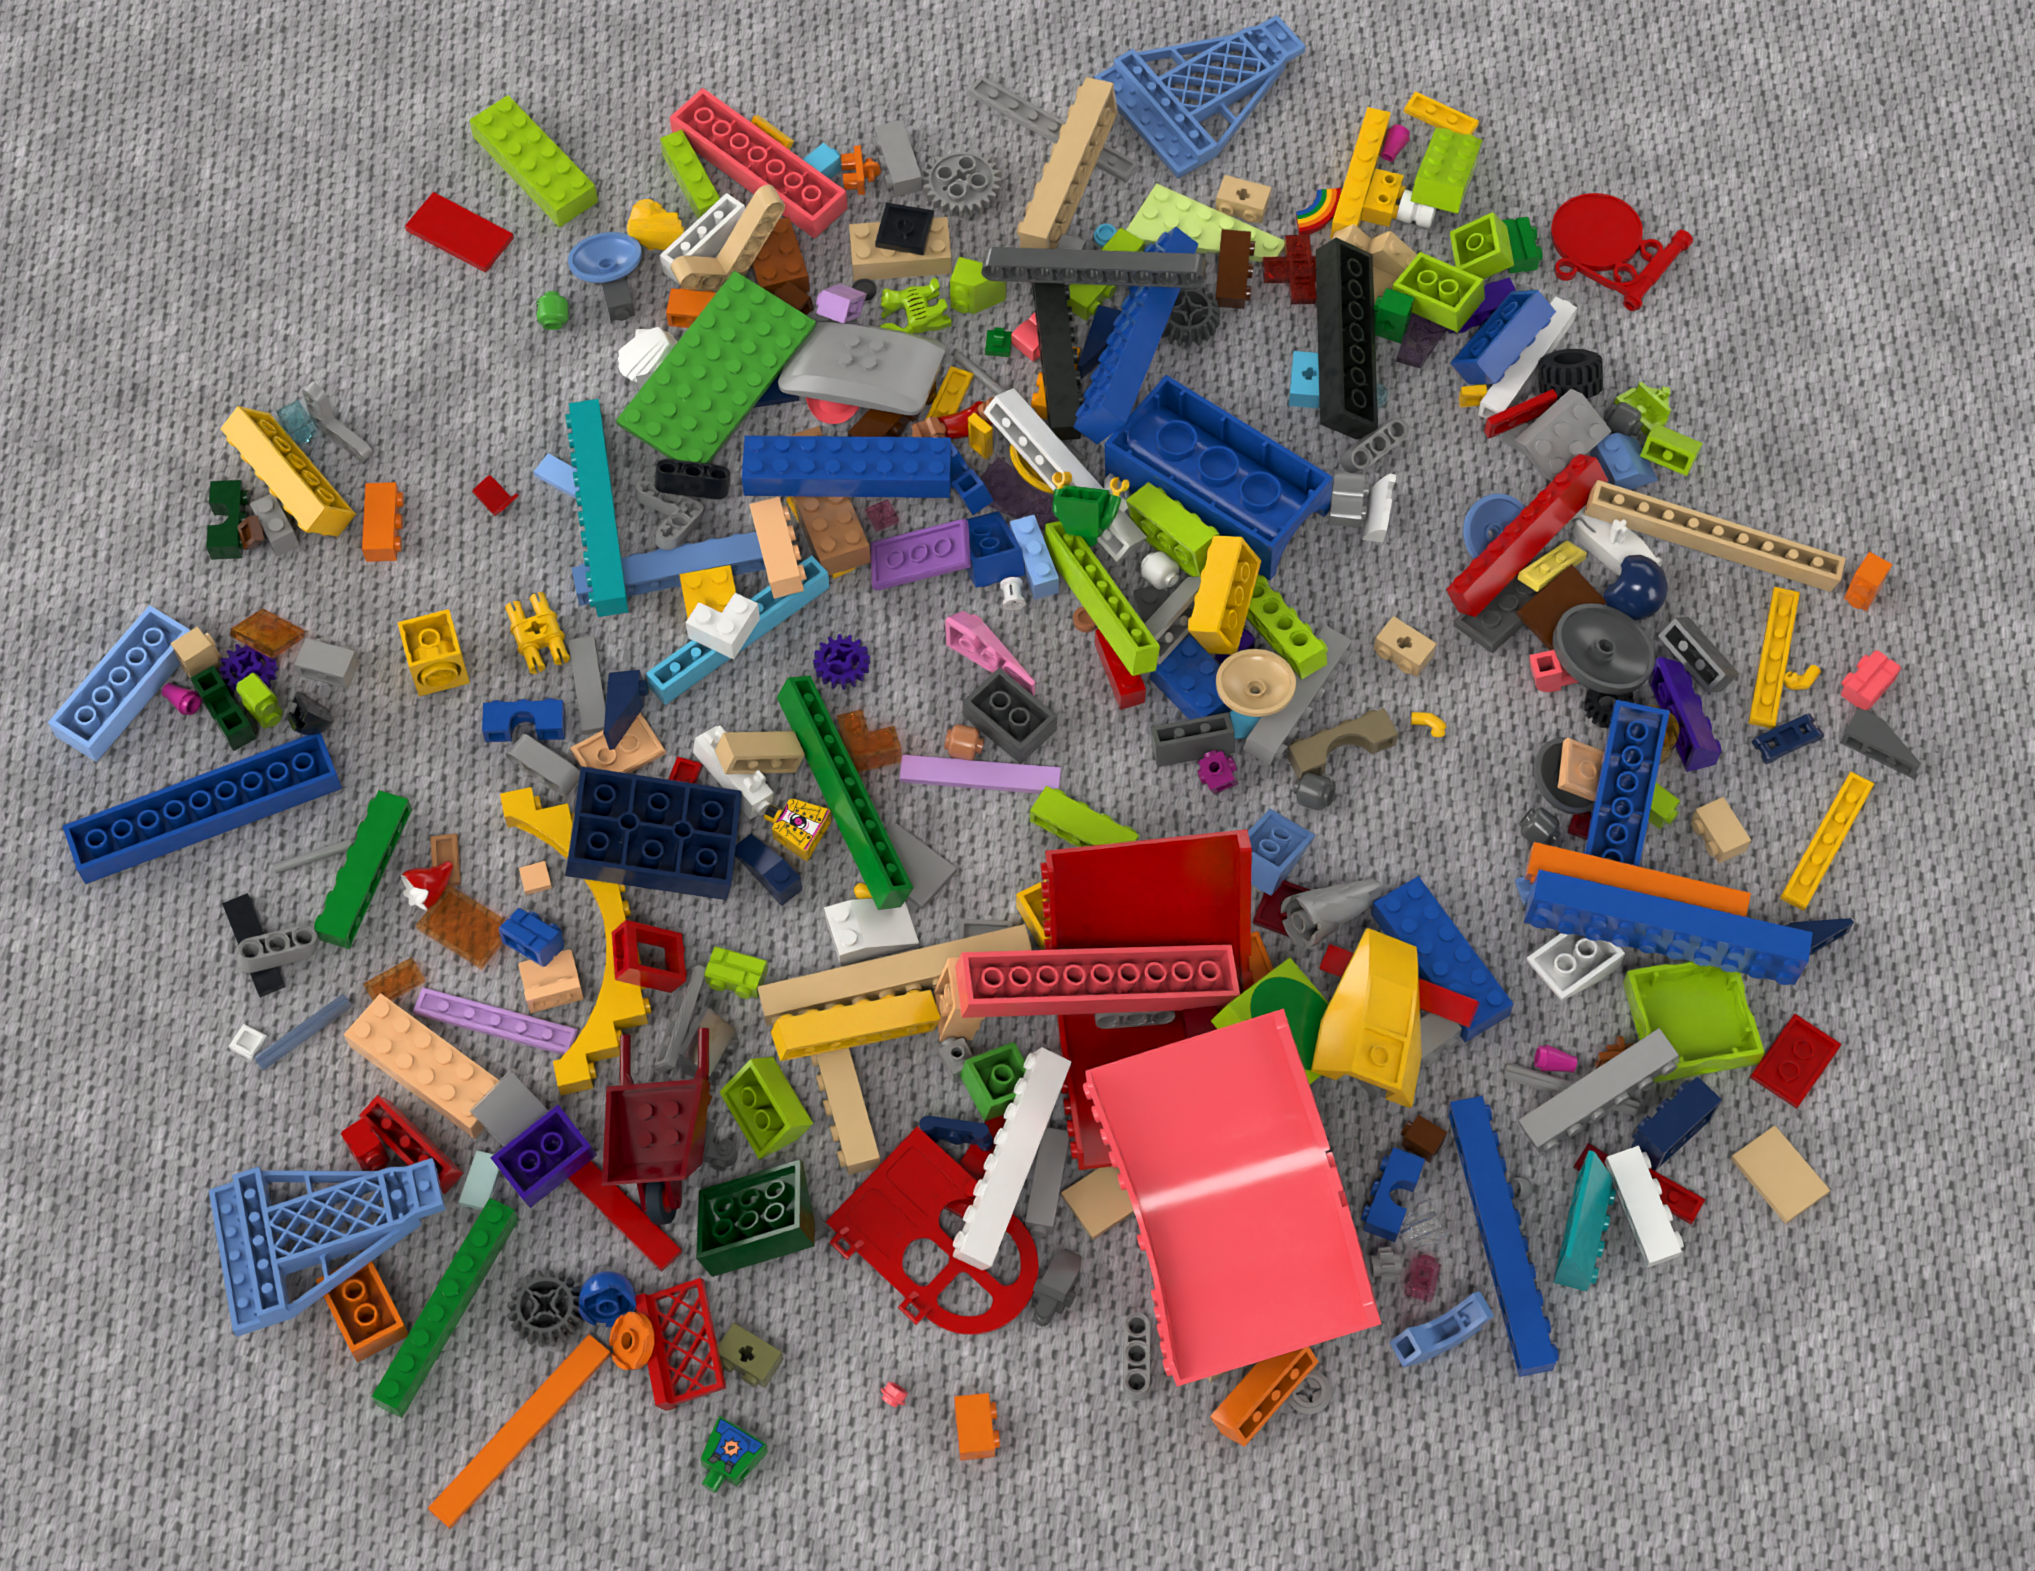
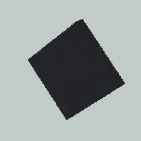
M886 202L875 247L924 256L934 219V210Z

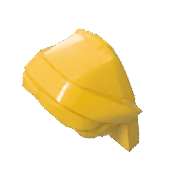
M652 199L637 201L632 207L627 224L628 235L634 237L639 244L644 245L649 251L653 249L665 251L685 232L678 213L667 212L660 203Z

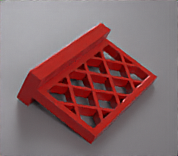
M700 1277L650 1295L646 1293L636 1295V1310L646 1315L654 1331V1347L647 1365L655 1406L668 1411L677 1408L678 1404L726 1389L704 1279ZM697 1288L699 1297L693 1307L683 1302L688 1290ZM670 1297L675 1301L668 1314L664 1315L660 1312L658 1300ZM680 1304L691 1309L683 1324L672 1319ZM696 1313L703 1316L704 1325L698 1334L688 1328ZM670 1322L681 1327L672 1343L665 1339L664 1334ZM686 1331L696 1336L688 1352L678 1347ZM702 1340L707 1342L710 1348L704 1361L694 1356ZM675 1349L686 1354L678 1370L671 1367L670 1358ZM692 1358L702 1364L694 1379L683 1374ZM707 1368H710L715 1372L717 1383L704 1386L699 1382ZM682 1376L692 1383L686 1393L677 1396L675 1386Z

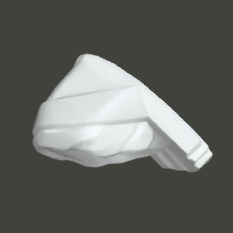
M659 327L636 329L635 338L618 351V367L620 372L634 382H637L636 376L654 373L677 344V341L671 333Z

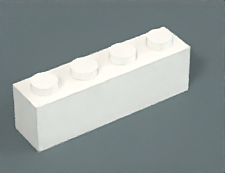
M726 193L660 255L664 274L679 284L670 268L671 263L677 257H713L726 243L745 211V205Z
M1636 1146L1608 1156L1604 1163L1614 1178V1188L1646 1267L1648 1268L1679 1257L1682 1253L1681 1248L1684 1247L1679 1232H1674L1670 1221H1673V1217L1668 1205L1662 1204L1659 1196L1662 1194V1190L1657 1178L1652 1179L1649 1172L1651 1162L1647 1153H1642L1640 1147Z

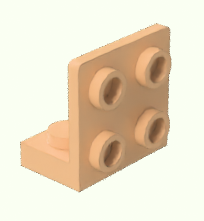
M570 949L561 951L557 956H554L553 960L546 967H542L532 960L523 961L518 964L530 1014L584 1000L573 954Z

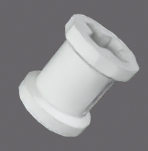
M1008 577L1000 582V589L1004 592L1003 608L1005 610H1019L1026 605V601L1022 597L1021 588L1023 587V580L1021 578Z

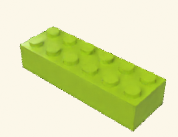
M509 95L469 120L474 139L559 228L598 203L594 183Z

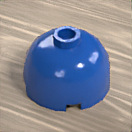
M613 1271L596 1273L589 1277L580 1289L579 1313L591 1325L596 1326V1322L606 1323V1327H613L618 1317L627 1314V1312H634L636 1308L635 1289L629 1279L620 1273Z

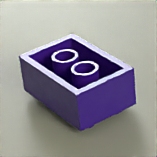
M556 1105L490 1158L523 1201L531 1208L595 1158L597 1153L560 1106Z

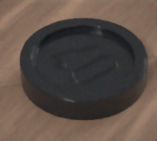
M869 279L857 280L852 286L853 289L867 293L865 301L871 300L877 293L876 284Z

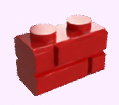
M365 1118L359 1119L342 1130L341 1136L362 1171H379L387 1167L389 1158L381 1141Z

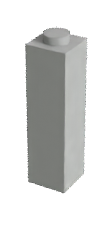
M1046 1127L1039 1144L1025 1220L1026 1229L1030 1231L1031 1235L1036 1237H1045L1046 1234H1053L1070 1140L1065 1130Z

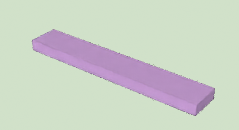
M902 755L899 779L902 783L1041 794L1046 786L1052 789H1059L1061 767Z
M422 987L413 1010L414 1015L561 1055H564L573 1045L579 1033L578 1029L424 987Z

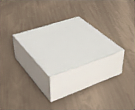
M243 1024L230 1043L229 1048L254 1061L255 1056L258 1055L268 1037Z

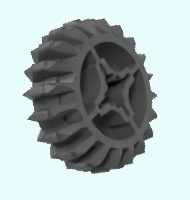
M1204 287L1200 290L1196 288H1181L1162 333V338L1168 337L1169 343L1177 340L1179 347L1182 345V342H1187L1189 348L1193 341L1198 346L1202 340L1208 342L1210 335L1216 333V328L1220 324L1219 317L1221 313L1217 300H1213L1212 293L1205 294Z
M538 1270L536 1279H532L530 1275H527L526 1280L528 1283L526 1285L521 1282L517 1283L520 1292L511 1291L510 1296L514 1301L507 1303L508 1309L511 1310L507 1316L509 1321H514L511 1327L513 1331H519L518 1337L520 1339L527 1337V1342L530 1345H533L538 1339V1344L542 1348L545 1346L546 1340H549L551 1346L555 1347V1338L560 1337L561 1341L566 1343L565 1333L568 1332L570 1335H575L576 1333L572 1325H582V1320L578 1317L581 1316L579 1313L580 1287L574 1286L575 1282L572 1278L565 1280V1275L562 1272L555 1278L553 1270H549L546 1277H543L542 1272ZM544 1289H554L545 1295L538 1293V1291ZM567 1296L569 1307L565 1317H563L558 1308L562 1304V1299ZM529 1299L534 1309L530 1313L531 1317L526 1321L524 1319V1307ZM539 1303L542 1306L547 1305V1307L550 1304L553 1313L550 1310L546 1312L545 1309L542 1312ZM546 1322H552L555 1324L551 1327L539 1328L542 1324Z

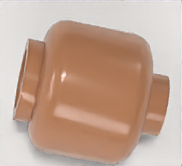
M956 724L947 731L944 749L948 750V754L952 758L971 761L975 758L976 753L982 754L984 738H980L978 728Z

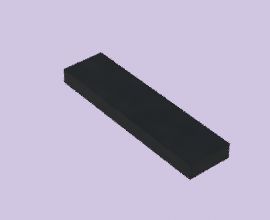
M248 893L222 903L238 945L247 938L264 935ZM245 954L249 958L255 957L253 954ZM278 966L250 973L260 998L286 987Z

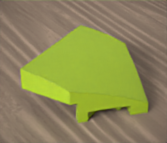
M1639 382L1636 388H1631L1617 396L1613 404L1618 405L1620 402H1626L1642 413L1640 422L1644 423L1641 431L1648 437L1655 424L1664 426L1668 421V416L1671 412L1669 407L1670 388L1662 386L1661 389L1647 387L1644 382Z

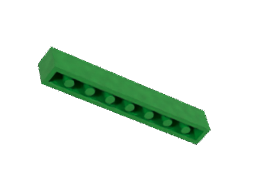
M489 1198L371 1396L378 1407L400 1418L404 1416L519 1221L514 1209Z

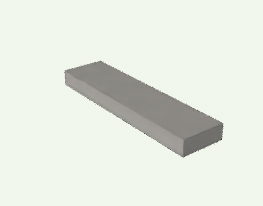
M594 635L569 639L568 644L583 735L597 733L604 730L606 706Z
M699 964L686 970V982L679 988L654 1065V1069L660 1072L668 1071L676 1066L679 1056L678 1052L682 1047L706 970L705 967Z

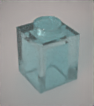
M299 400L276 411L281 426L296 444L308 442L313 436L317 435L312 420Z

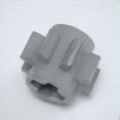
M1391 1247L1377 1248L1376 1255L1370 1256L1372 1277H1379L1381 1284L1393 1283L1394 1279H1396L1395 1275L1402 1274L1400 1254H1393Z

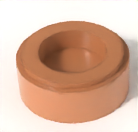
M1080 607L1074 612L1073 624L1077 630L1087 633L1097 628V625L1084 607Z

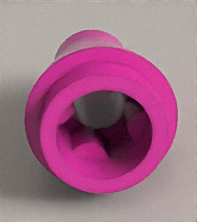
M1394 124L1392 128L1388 129L1381 153L1382 159L1390 162L1395 160L1396 156L1410 140V132L1407 128Z
M167 683L162 689V696L181 714L193 715L200 708L201 698L197 692L172 683Z
M1548 1044L1538 1046L1534 1057V1067L1540 1068V1071L1574 1073L1577 1066L1576 1056H1571Z

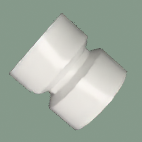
M1405 189L1396 220L1408 224L1415 221L1417 226L1430 229L1436 208L1411 202L1413 191Z

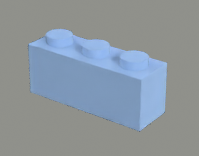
M1035 515L1010 521V530L1022 548L1025 577L1034 600L1059 593V577Z

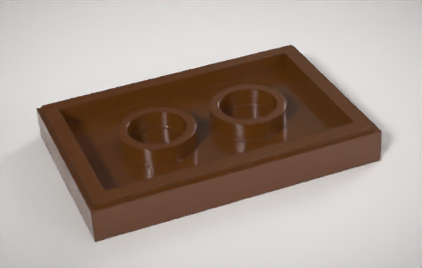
M1571 564L1520 608L1516 614L1549 650H1554L1553 632L1566 611L1581 604L1605 605L1606 601Z

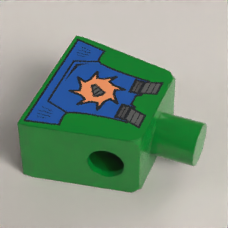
M719 1416L700 1459L702 1466L709 1470L701 1484L713 1493L718 1491L724 1480L737 1487L765 1457L768 1452L767 1445Z

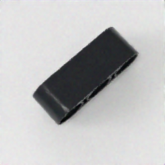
M662 459L656 464L654 486L659 492L667 494L723 499L728 494L730 471L721 465Z

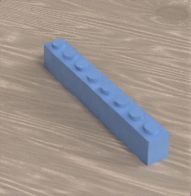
M757 532L737 533L731 537L721 539L711 538L705 542L686 543L671 550L660 548L654 552L634 553L622 558L627 597L681 586L679 574L728 565H731L733 576L766 570ZM585 563L572 567L579 606L590 604L588 592H593V588L588 587L586 572L590 571V566L585 567Z

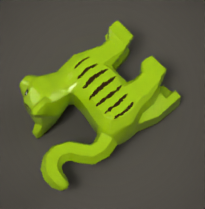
M937 278L931 279L929 285L910 286L901 291L885 288L882 291L880 304L883 308L882 318H886L898 310L904 309L908 324L904 328L895 323H884L879 327L911 334L938 331L951 327L952 321L948 314L943 315V312L948 309L945 298L939 299L937 305L928 306L927 303L929 300L940 296L938 290L940 285Z

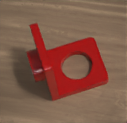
M488 475L472 490V493L494 516L501 513L519 496L517 493L510 496L491 475Z

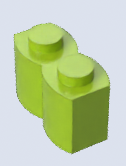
M251 673L237 683L236 690L242 697L243 706L262 728L273 727L280 722L283 711L277 704V697L256 673Z

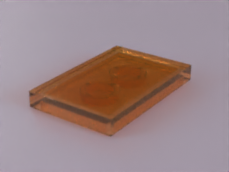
M448 884L438 902L423 915L415 926L418 931L482 970L503 944L499 927L506 920Z

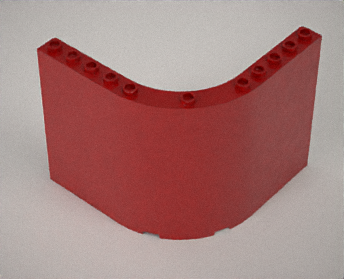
M1247 829L1045 851V862L1040 863L1042 880L1046 879V882H1041L1043 899H1047V901H1042L1043 916L1048 918V920H1043L1044 935L1049 937V939H1044L1045 950L1232 945L1240 995L1254 985L1253 971H1250L1249 956H1252V848ZM1183 1010L1175 1011V1019L1167 1024L1113 1029L1099 1028L1096 1025L1094 1013L1056 1015L1061 1057L1071 1061L1061 1088V1094H1067V1098L1063 1099L1065 1116L1070 1115L1071 1120L1066 1121L1068 1137H1074V1142H1070L1071 1158L1077 1159L1079 1170L1112 1167L1109 1152L1112 1151L1110 1144L1104 1145L1100 1129H1103V1125L1101 1122L1096 1123L1091 1108L1095 1104L1093 1099L1087 1100L1084 1092L1083 1083L1087 1082L1085 1071L1185 1040Z

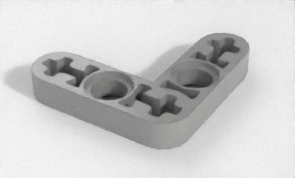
M311 382L302 390L311 420L320 431L337 444L341 443L342 448L361 462H364L373 454L372 449L363 439L334 418L328 397L318 384Z
M640 481L636 485L635 499L639 503L669 515L656 530L655 544L659 548L665 550L676 548L701 522L704 507L700 502L684 495L659 492L656 490L654 482ZM664 501H672L674 503H666ZM675 523H680V524H683V525H685V526H678V525H675Z

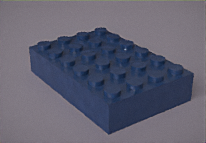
M581 766L565 876L727 900L732 882L742 791Z

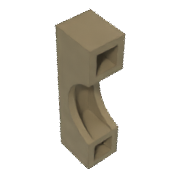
M1384 708L1378 711L1370 710L1360 718L1345 720L1335 728L1330 730L1322 729L1312 737L1307 739L1299 738L1293 741L1288 746L1287 758L1298 779H1302L1306 773L1322 775L1325 773L1326 758L1335 748L1343 745H1356L1366 749L1371 754H1375L1395 746L1398 732Z

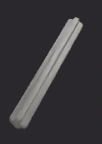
M1511 1063L1506 1065L1503 1074L1504 1079L1555 1094L1561 1093L1576 1083ZM1630 1098L1621 1106L1613 1105L1608 1109L1636 1116L1640 1108V1101Z

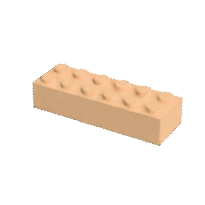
M380 993L344 1033L348 1045L475 1139L485 1127L469 1111L500 1080Z

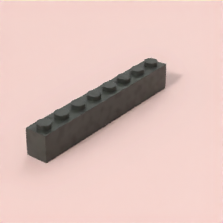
M1031 282L1048 426L1060 440L1081 439V432L1074 428L1077 420L1076 412L1083 404V394L1078 392L1077 385H1080L1081 380L1080 371L1075 370L1074 365L1078 364L1077 349H1072V342H1075L1074 327L1069 325V321H1072V307L1067 306L1066 301L1070 300L1069 285H1064V283Z

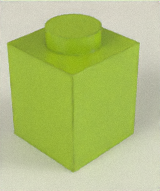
M1658 783L1655 784L1648 821L1661 829L1665 823L1671 825L1678 817L1679 812L1677 808L1680 800Z

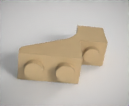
M1355 224L1336 231L1332 239L1337 237L1373 255V266L1398 277L1418 255L1392 231L1371 239Z

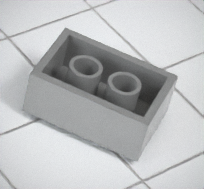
M1570 389L1515 438L1514 441L1541 475L1553 481L1555 476L1561 473L1578 454L1586 455L1612 431L1582 393Z

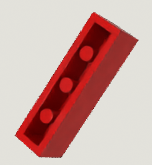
M377 1095L360 1113L359 1117L361 1119L365 1118L372 1130L408 1165L433 1158L443 1194H446L464 1174L390 1100Z

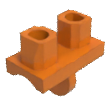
M861 145L854 146V153L841 154L842 171L856 170L854 173H843L844 190L857 189L858 195H865L864 177L869 182H873L875 177L881 173L880 164L874 162L872 158H867L866 162L863 163Z

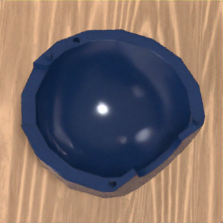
M1629 555L1624 558L1620 565L1622 572L1618 580L1613 584H1609L1605 590L1604 599L1607 606L1625 613L1634 621L1645 620L1654 615L1663 606L1667 596L1668 583L1664 570L1654 560L1643 555Z

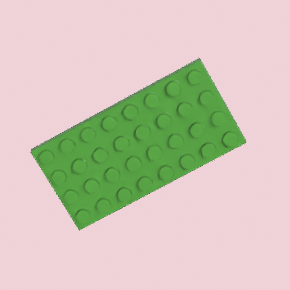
M734 270L616 419V424L669 459L710 464L777 378L787 362L815 329L816 321Z

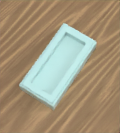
M476 1150L459 1200L460 1205L483 1210L489 1198H492L501 1172L490 1158L494 1154Z

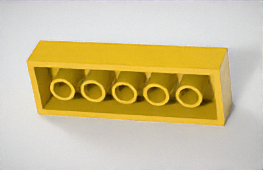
M237 406L220 428L227 436V442L239 450L241 458L254 468L255 475L262 481H265L270 487V493L281 500L284 504L283 508L297 519L298 526L303 531L319 533L323 536L338 537L355 517L356 513L271 413Z

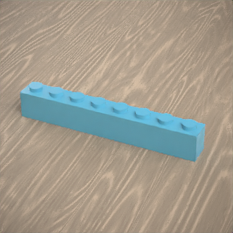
M812 555L799 564H803L806 580H802L804 591L774 599L769 585L750 599L758 603L760 620L739 652L830 588L828 572ZM692 640L646 673L649 688L664 705H667L731 658Z

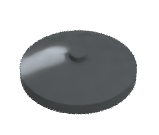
M1593 603L1577 605L1566 611L1555 626L1553 647L1559 662L1575 680L1592 690L1613 695L1627 694L1639 689L1653 671L1655 653L1648 635L1636 621L1615 608Z

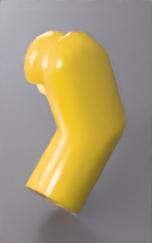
M1810 665L1803 675L1790 671L1784 676V684L1790 690L1809 689L1820 675L1821 670L1816 665Z

